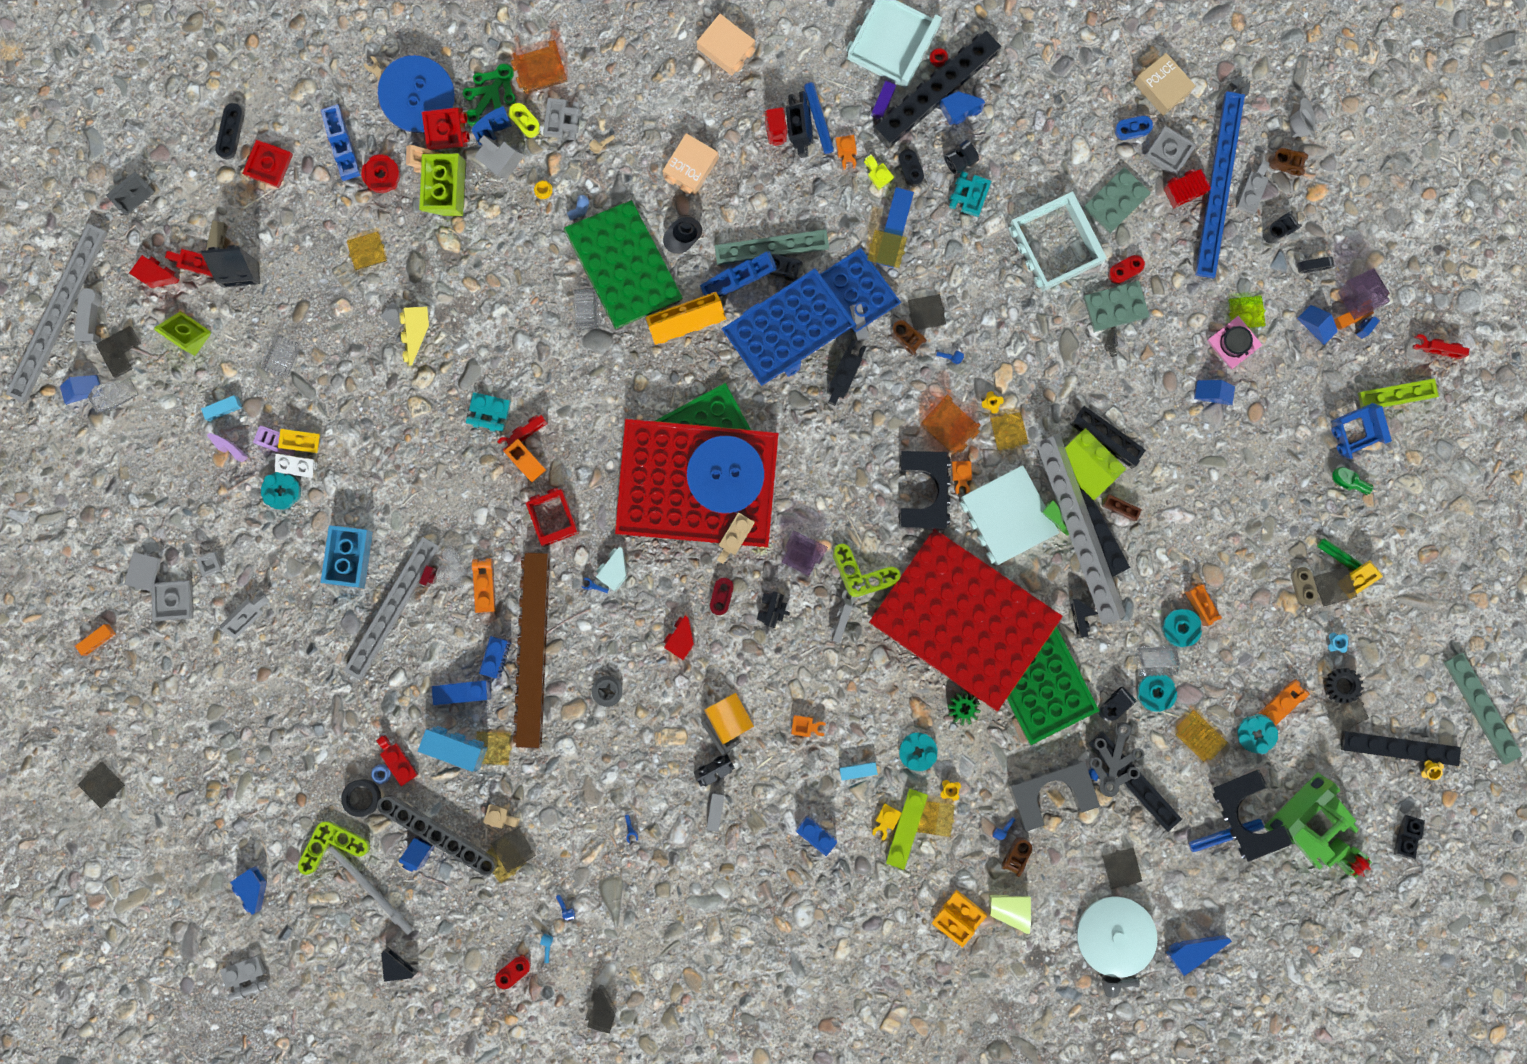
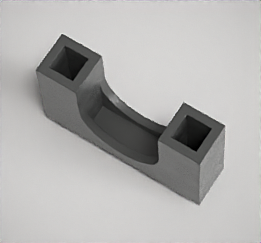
M1073 759L1068 761L1066 766L1060 767V765H1055L1048 768V772L1042 773L1038 771L1030 774V778L1023 779V777L1012 780V784H1009L1008 787L1023 830L1027 832L1045 826L1038 807L1037 798L1040 789L1051 781H1062L1070 788L1079 812L1083 813L1100 807L1084 761Z

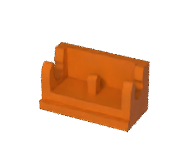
M1200 584L1185 592L1203 626H1210L1214 624L1213 622L1222 619L1204 584Z

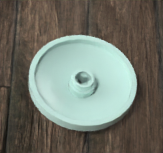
M1111 896L1097 900L1084 911L1077 927V942L1084 959L1096 971L1110 977H1128L1143 970L1152 960L1157 947V930L1153 919L1141 905L1125 897Z

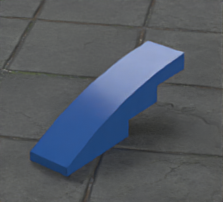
M339 104L321 109L327 138L331 144L333 156L337 162L342 181L361 176Z
M898 187L895 189L876 260L877 264L892 268L895 266L914 195L913 191Z
M766 251L752 260H747L734 268H728L702 283L700 287L704 296L717 292L720 298L775 271L777 267L771 253Z

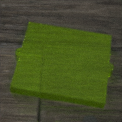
M1262 296L1228 299L1230 310L1228 316H1230L1231 321L1239 316L1248 328L1266 326L1264 315L1266 310L1263 307Z

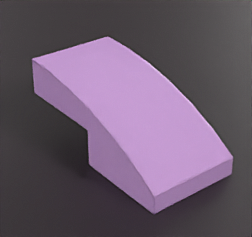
M212 433L207 435L219 451L225 453L229 450L233 457L240 462H244L248 458L240 448L230 441Z

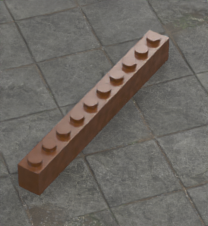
M525 553V556L521 558V569H524V576L520 578V588H523V596L519 598V607H522V615H519L518 618L521 634H518L517 638L520 653L517 654L516 661L517 665L520 666L519 673H516V684H519L518 692L515 693V704H518V710L514 713V723H517V731L513 733V743H516V747L541 748L550 554Z

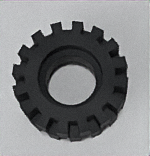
M1350 668L1333 670L1327 675L1328 678L1324 680L1326 682L1324 688L1327 689L1325 691L1326 695L1329 694L1328 698L1336 703L1345 704L1356 701L1357 697L1362 695L1360 692L1364 690V687H1361L1363 680L1360 681L1359 679L1361 676L1359 674L1356 675V671L1350 670ZM1341 678L1348 680L1350 683V690L1347 693H1341L1337 689V682Z

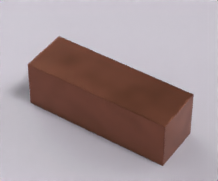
M1110 494L1106 496L1102 505L1134 522L1138 520L1142 509Z

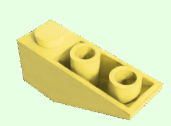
M427 307L403 308L402 312L399 313L400 324H403L404 332H401V342L405 343L406 350L403 351V362H407V366L413 364L429 327Z

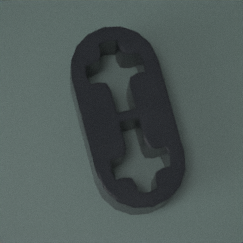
M1323 257L1297 263L1299 274L1323 271L1335 267L1333 257Z

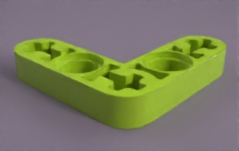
M838 544L833 551V559L847 592L853 597H860L894 586L900 579V571L895 567H887L861 575L852 551L846 544ZM839 550H841V552H845V553H846V554L844 555V558H843L842 554H839V555H838ZM844 567H852L854 573L851 575L845 573ZM889 573L895 575L893 580L891 577L886 578ZM876 578L879 585L872 586L869 583V579ZM854 584L861 586L858 591L852 588Z
M331 821L321 822L316 827L298 863V870L304 875L315 872L329 844L354 856L361 857L369 852L370 843L365 838ZM329 826L328 830L330 833L325 834L323 839L316 838L323 835L324 830L322 827ZM341 833L348 836L346 844H341L338 841ZM352 841L357 845L363 843L362 847L365 848V850L358 852L357 846L352 845L350 848L348 846L352 843ZM315 842L320 843L322 846L320 853H315L312 850V845ZM311 856L317 857V860L314 858L310 863L312 868L306 870L304 863L308 862Z

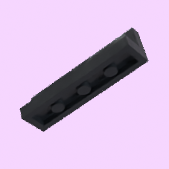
M1086 406L1081 408L1070 423L1071 426L1080 432L1086 428L1114 457L1131 469L1138 465L1141 461L1139 459L1146 451ZM1084 412L1091 417V424L1081 418ZM1096 425L1105 426L1107 435L1096 429ZM1111 437H1120L1123 446H1120L1119 444L1114 442L1111 439ZM1134 447L1139 453L1135 457L1127 451V448Z

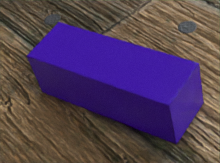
M885 81L872 111V117L877 119L884 117L895 91V84Z

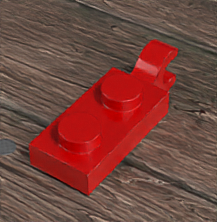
M181 249L180 254L171 251L166 252L165 258L168 261L177 263V268L213 277L202 254Z
M1423 334L1414 336L1415 339L1421 341L1420 345L1415 344L1412 346L1415 350L1422 349L1424 352L1456 359L1469 356L1470 348L1463 347V344L1444 343L1442 339L1428 341L1427 337Z
M535 415L528 420L527 425L514 429L510 438L501 437L497 442L499 444L507 442V447L503 449L505 451L517 439L523 442L548 423L542 415Z
M386 735L376 740L384 750L380 756L400 786L405 785L419 775L398 743L392 746Z

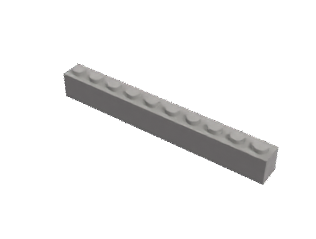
M1058 434L1036 442L1037 448L1101 623L1103 625L1120 620L1126 614L1061 436Z

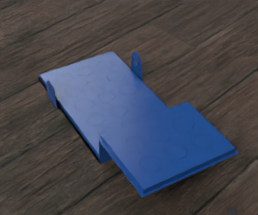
M859 248L821 274L814 268L759 304L758 302L744 311L742 316L723 327L722 331L760 385L763 386L783 372L786 373L787 377L794 375L799 371L802 359L850 328L854 332H858L899 305L901 301L862 248ZM859 304H862L864 314L857 312L856 309ZM856 305L855 313L860 317H865L866 322L865 325L857 330L850 310V306Z

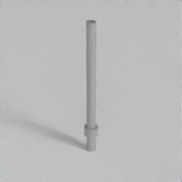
M332 845L328 849L391 917L390 920L395 925L398 924L409 935L414 929L403 919V914L400 911L397 912L336 846Z

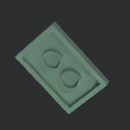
M1124 167L1084 206V209L1111 234L1151 192Z
M1139 281L1095 292L1083 297L1094 333L1150 317Z

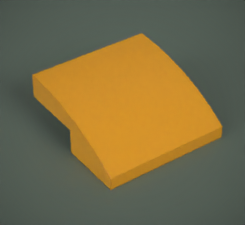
M736 693L704 710L722 744L754 727Z
M956 889L937 913L931 924L963 948L975 934L978 926L987 917V913Z

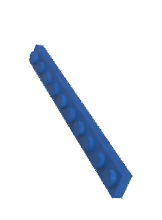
M1228 91L1224 94L1210 179L1211 190L1208 192L1195 271L1196 276L1212 279L1216 277L1245 94Z

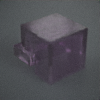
M1374 268L1348 280L1338 292L1354 320L1390 302L1388 298L1390 292Z
M793 530L785 546L788 550L781 565L809 578L815 564L820 565L828 547Z

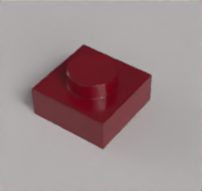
M426 565L419 584L428 587L434 584L438 575L436 573L437 569Z

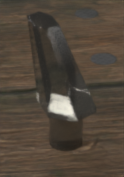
M1112 327L1109 330L1104 349L1109 351L1110 357H1115L1118 355L1116 350L1118 346L1117 328Z

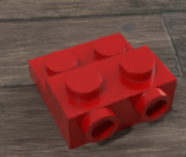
M463 108L422 112L426 147L428 150L468 147L467 142H470V134L468 131H465V123H467L468 119L466 112H463Z

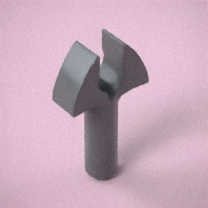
M1244 76L1233 80L1229 84L1233 87L1232 92L1245 94L1246 97L1250 90V81L1245 87L1239 89V83Z

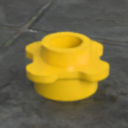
M989 391L981 406L995 414L999 411L998 408L1000 404H1003L1004 399Z
M1428 760L1424 763L1425 768L1421 772L1423 778L1428 777L1430 780H1438L1442 777L1444 765L1441 762L1433 763Z
M944 780L942 782L943 790L940 793L941 798H950L953 801H957L961 784Z

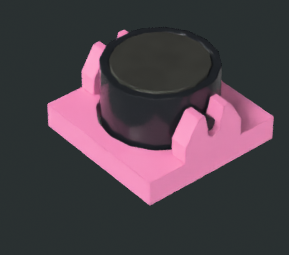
M1239 316L1207 340L1230 369H1233L1262 346L1261 342Z

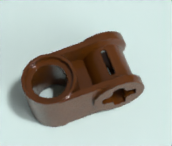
M1280 148L1269 157L1268 162L1270 163L1269 166L1274 170L1301 176L1305 174L1304 165L1309 155L1305 152ZM1277 156L1282 158V162L1278 160Z
M904 320L895 322L891 328V336L912 355L916 354V350L922 343L927 342L920 332L916 331ZM901 326L904 328L905 333L902 335L898 334L895 328Z
M1023 837L1016 838L1003 859L1001 869H1008L1016 873L1017 877H1020L1033 850L1031 843ZM1026 843V850L1019 852L1018 845Z

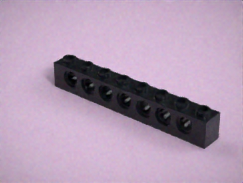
M987 30L983 34L978 33L972 39V43L969 46L964 45L958 51V55L955 58H949L941 70H935L927 82H921L913 94H907L902 100L903 103L892 107L888 112V116L878 119L874 124L873 133L887 149L892 147L940 105L941 99L953 94L995 58L1002 46ZM978 50L982 54L976 55L973 51ZM965 62L968 66L962 67L959 63ZM951 74L954 76V79H948L945 75ZM938 86L940 91H934L931 87ZM924 98L927 102L920 103L917 99ZM910 110L913 114L906 115L903 111ZM896 122L899 126L894 128L890 126V123Z

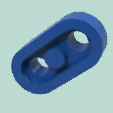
M1148 116L1121 120L1115 127V135L1121 140L1146 136L1151 132L1153 122ZM1139 125H1143L1145 129H1140ZM1121 129H1125L1127 133H1122Z

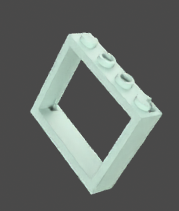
M1073 191L1013 219L1009 224L1010 235L1016 238L1018 242L1017 248L1020 254H1024L1027 260L1025 261L1029 271L1033 272L1035 276L1034 282L1038 288H1041L1042 292L1102 264L1107 259ZM1065 205L1093 260L1047 282L1020 226Z

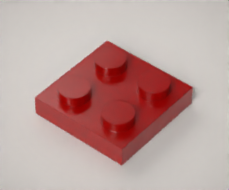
M256 139L242 174L262 183L280 188L293 154L290 151Z

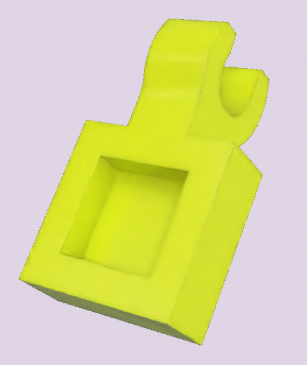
M872 155L865 158L864 163L871 171L867 176L878 190L894 179V176L884 163L878 166Z

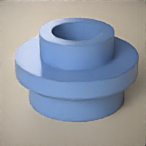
M380 764L373 768L371 777L375 783L384 784L391 778V771L388 766ZM381 770L385 773L383 778L379 776V771Z

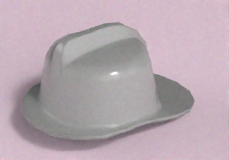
M1306 98L1301 99L1299 110L1290 117L1289 129L1292 137L1316 136L1314 110Z

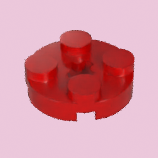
M383 154L370 157V160L366 164L364 163L361 170L362 180L367 187L376 193H387L395 190L398 187L401 175L395 161ZM380 170L386 173L382 178L376 176L377 173H380Z

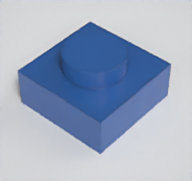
M1375 316L1368 320L1365 318L1359 324V331L1356 335L1361 339L1365 338L1373 331L1380 320Z

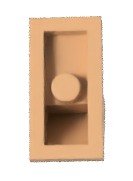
M408 145L406 146V165L414 167V172L421 173L422 154L442 153Z

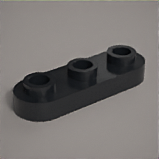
M236 103L226 105L223 110L215 146L216 153L225 160L233 158L236 154L244 120V111ZM233 130V134L229 135V132Z

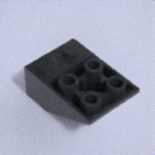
M229 245L224 249L209 247L208 250L201 251L215 282L222 288L260 284L259 262L239 246Z

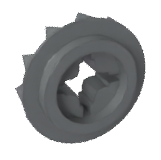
M612 676L600 677L592 686V697L601 706H613L622 697L623 688L619 680ZM609 683H611L610 690L613 691L615 694H609L606 697V699H604L605 693L599 689L607 688V686H609Z

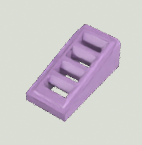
M261 425L259 426L253 443L284 455L294 456L295 450L284 451L285 449L277 448L280 432ZM273 435H276L275 438H274V441H273V443H272V446L269 445V444H270V441H271V439H272V436H273Z

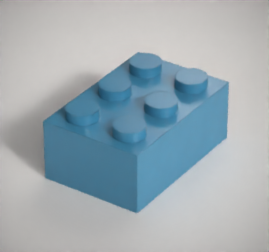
M329 525L320 583L365 589L373 532L365 529Z
M433 726L425 730L417 752L471 772L480 770L488 747L483 746L484 742L476 739L466 740L465 735L457 732L455 734L447 733L448 729L441 726Z

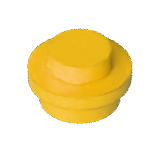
M544 180L537 182L534 186L536 197L542 200L548 199L553 193L552 185Z

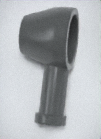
M1107 976L1102 978V986L1107 997L1116 998L1119 996L1122 987H1139L1140 981L1138 977L1120 979Z

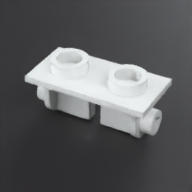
M276 453L275 472L313 478V470L317 469V462H314L313 459Z

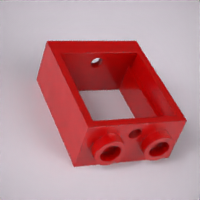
M550 489L546 495L540 497V494L530 497V501L525 502L541 546L545 547L580 534L562 489ZM560 498L570 527L545 536L534 507Z

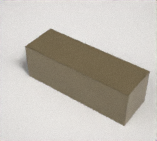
M212 220L206 250L209 247L223 249L228 225L224 222Z

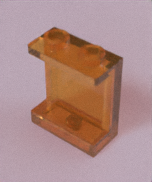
M555 40L548 42L549 47L522 55H517L516 52L512 53L514 59L510 61L513 70L517 71L519 77H516L519 89L523 88L525 94L568 82Z
M947 394L921 422L920 426L954 455L957 451L961 453L968 446L965 442L969 438L973 440L980 433L978 428L981 424L974 422L952 402L953 399Z

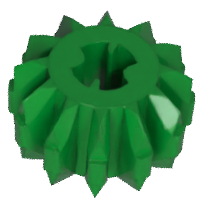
M967 692L963 694V699L961 694L957 693L958 700L955 698L950 699L954 706L947 705V708L953 709L948 715H956L952 720L953 722H957L960 718V725H964L966 719L967 724L970 725L972 724L970 717L974 720L978 719L974 712H981V710L975 709L980 703H972L975 696L972 695L968 699ZM963 703L964 706H968V709H966V714H964V712H960L959 710L962 708Z

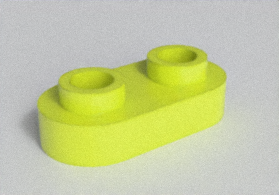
M513 104L509 108L511 120L525 136L530 138L537 136L540 132L538 120L523 104ZM517 113H522V116L516 117ZM530 126L534 127L532 131L528 130Z

